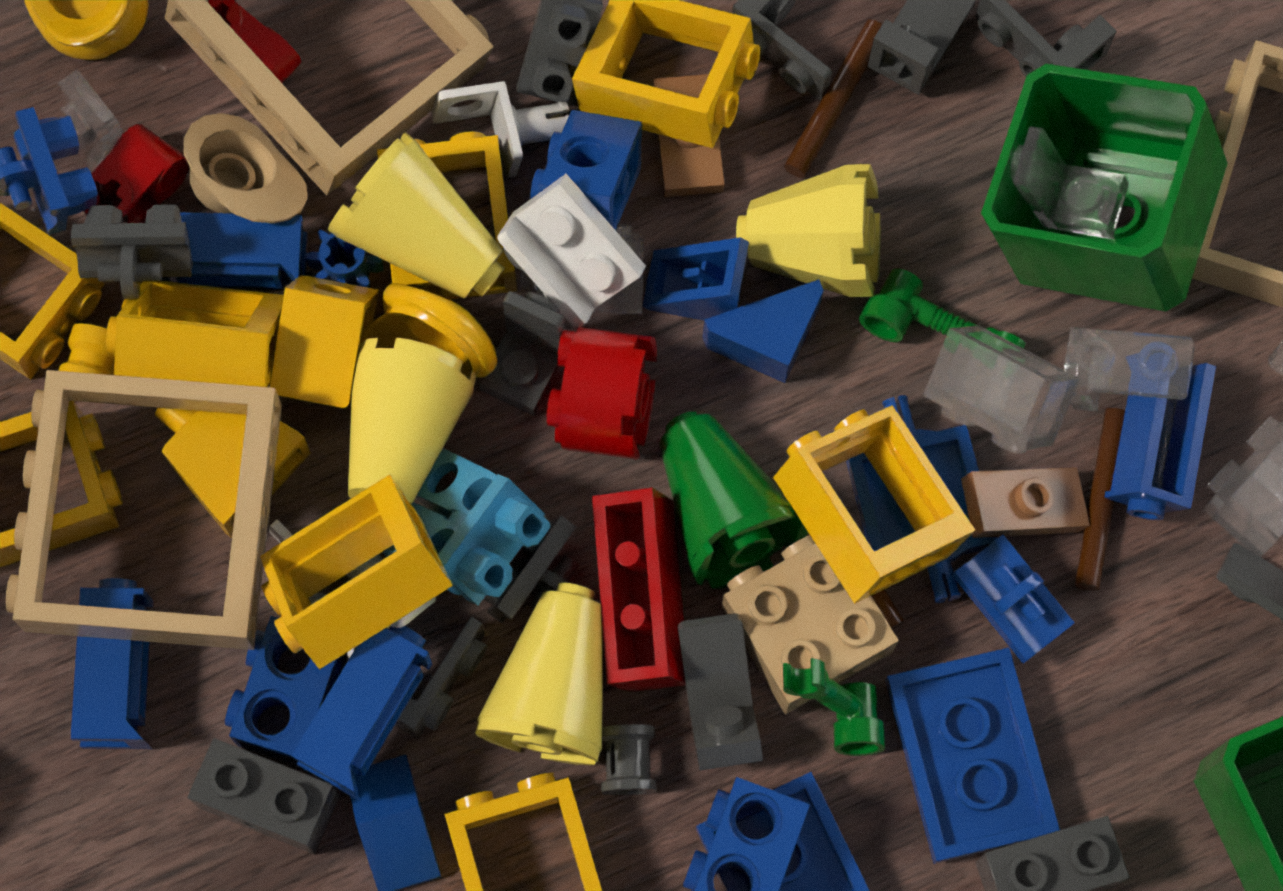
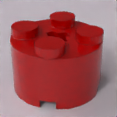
M579 327L576 331H562L558 346V366L565 367L561 390L552 389L549 395L547 426L555 427V443L560 444L563 450L633 460L639 459L640 453L637 445H645L655 394L656 380L650 379L649 374L644 373L645 361L657 362V345L654 337Z

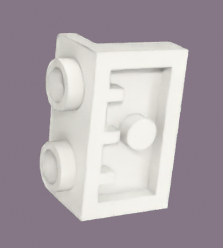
M564 174L515 210L497 236L498 242L503 246L504 253L511 264L517 269L524 271L543 292L544 297L558 306L560 310L558 314L564 316L575 329L588 322L596 307L640 278L646 267L567 174Z

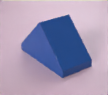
M739 237L653 250L642 307L650 311L704 320L738 308L749 241Z
M818 279L704 319L702 338L706 348L785 383L820 309L824 291L820 280Z
M407 755L373 764L365 776L357 773L355 778L360 801L351 796L350 798L356 826L378 891H399L442 878Z

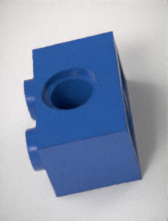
M571 110L562 133L554 132L552 134L548 148L547 166L545 170L539 168L536 170L531 185L530 199L564 174H567L616 231L641 170L642 122Z

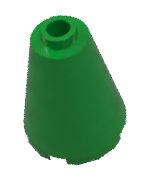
M693 411L676 416L666 425L665 433L659 441V447L690 570L699 585L702 586L704 579H707L712 589L728 587V582L734 577L757 565L765 572L774 567L769 558L783 546L787 548L806 537L808 531L778 485L712 415L697 414Z

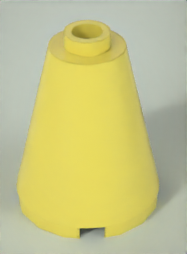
M406 132L403 133L400 139L397 138L374 163L355 187L357 191L351 199L353 204L349 208L343 204L328 227V231L337 238L463 299L472 290L483 297L505 269L496 261L503 252V249L416 140Z
M370 338L360 343L352 385L348 496L353 498L390 474L412 504L473 395L476 375L473 371L467 377L460 372L463 361L455 355L433 345L411 339L396 338L393 349L376 348L378 338Z
M558 583L556 591H544L477 718L478 725L475 734L478 737L519 753L522 747L541 752L540 758L551 761L589 766L595 765L598 762L599 754L602 751L604 638L601 604L593 600L595 595L593 590L572 583Z

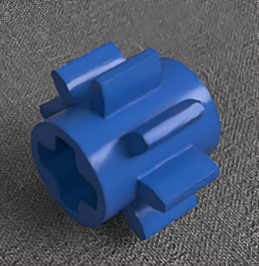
M323 230L318 231L321 242L319 252L312 251L306 253L305 257L308 267L321 270L315 275L316 278L371 288L369 283L370 272L379 273L384 271L381 258L368 255V252ZM342 256L348 262L355 259V265L348 268L343 263L335 265L334 261Z

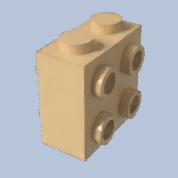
M810 535L787 547L781 553L784 561L763 572L761 567L757 565L730 580L727 584L730 591L724 594L721 607L725 615L737 613L741 616L745 648L785 715L812 699L789 695L783 691V663H788L798 669L811 668V658L822 660L825 662V669L828 672L829 678L840 684L892 654L899 641L872 596L854 604Z

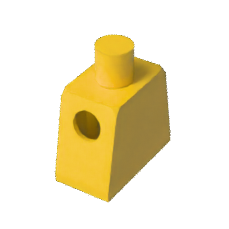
M157 407L155 416L175 433L164 445L162 453L174 471L221 529L232 539L247 414ZM281 421L272 495L311 454L305 437Z

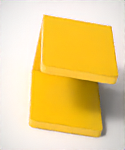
M300 275L287 285L284 291L270 387L276 388L279 396L339 408L347 407L351 401L360 340L364 330L374 321L379 290L306 275Z

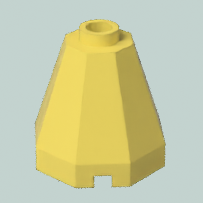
M871 164L844 165L751 200L747 209V215H739L737 218L736 238L741 237L749 241L748 259L752 266L804 283H810L819 279L823 289L847 297H873L875 292L873 282H877L879 277L881 225L880 213H874L873 207L867 206V199H878V186Z

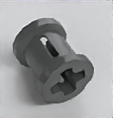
M634 724L602 727V741L605 742L606 780L601 783L603 795H643L656 792V780L651 779L649 741L655 738L654 726Z

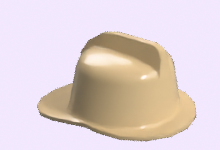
M218 113L205 115L189 127L184 136V156L190 167V185L196 198L206 208L216 213H233L252 222L271 224L288 221L302 212L308 200L307 184L294 166L276 149L271 140L256 125L239 116Z

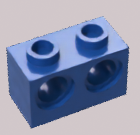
M270 616L265 632L256 630L254 650H248L246 656V666L252 667V671L245 691L236 689L232 695L225 717V726L232 727L229 737L238 747L297 764L298 760L292 758L291 754L342 672L347 653L320 670L310 658L308 665L297 674L282 673L278 669V662L281 655L289 648L274 624L278 617ZM272 706L287 708L290 712V719L283 731L275 735H266L259 732L258 720L267 708Z
M736 777L730 793L720 789L716 793L705 826L717 831L708 854L698 850L695 851L682 887L692 891H716L713 883L715 875L725 868H737L747 875L751 886L750 891H779L810 804ZM749 807L764 810L772 821L771 833L762 839H750L744 836L736 824V817L742 810Z

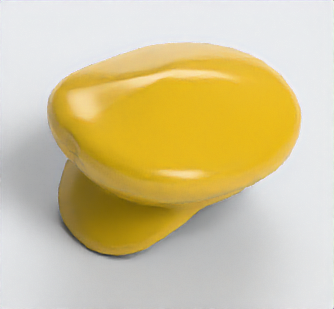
M24 0L34 24L45 40L62 54L81 60L103 59L129 46L142 31L149 8L148 0Z
M391 283L386 287L382 298L385 314L374 320L364 330L360 343L370 338H378L376 348L393 349L396 338L411 339L433 345L461 359L463 363L460 372L466 377L472 371L476 377H487L497 366V355L489 336L466 309L447 298L399 283Z

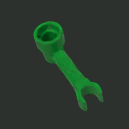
M900 268L891 270L879 294H874L873 297L869 298L859 317L861 325L868 332L889 342L902 341L914 320L926 327H931L932 330H936L938 333L941 332L942 335H947L948 338L952 337L954 341L957 340L958 343L974 350L978 357L984 359L995 369L1009 374L1012 373L1026 345L1021 338L1014 334L998 331L991 327L985 329L971 321H966L965 318L961 319L959 315L955 316V313H950L948 310L945 311L944 308H939L938 305L920 297L919 294L923 289V282L913 273Z
M811 658V668L798 669L788 663H783V691L785 693L801 696L805 699H815L836 713L838 721L833 724L835 752L848 756H867L884 751V722L877 718V691L875 685L865 682L839 685L829 678L828 672L825 669V662L819 659Z

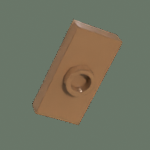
M709 74L653 79V87L698 98ZM658 134L664 197L724 192L719 136L714 147L709 148Z
M1077 467L972 471L961 478L969 520L975 529L972 533L973 538L1000 537L1001 535L1079 533L1090 526Z

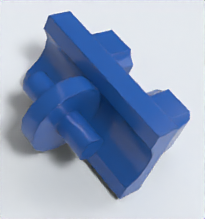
M34 107L16 111L15 117L19 129L14 132L13 138L21 160H17L13 147L0 149V196L10 195L14 208L21 210L32 205L28 189L32 188L48 235L65 231L68 216L85 211L91 206H96L98 197L97 188L88 167L58 174L53 160L77 155L79 152L78 136L71 116L38 120Z
M1001 535L952 574L954 579L1023 664L1075 623L1045 587L1042 577L1037 571L1033 572L1004 535Z

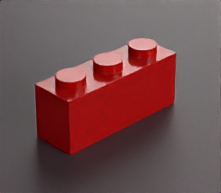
M653 487L592 496L607 684L627 692L684 686L686 683L678 633V624L684 621L673 500Z

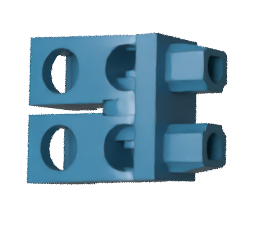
M444 448L416 496V499L425 507L414 502L412 503V506L420 515L453 585L447 591L456 595L461 594L467 601L478 606L486 595L493 597L501 596L513 579V568L509 563L523 545L526 547L538 545L550 529V522L544 517L545 513L509 478L499 474L496 475ZM453 471L457 475L454 482L444 491L435 493L439 480L448 472ZM392 545L382 553L388 557L396 552V549Z

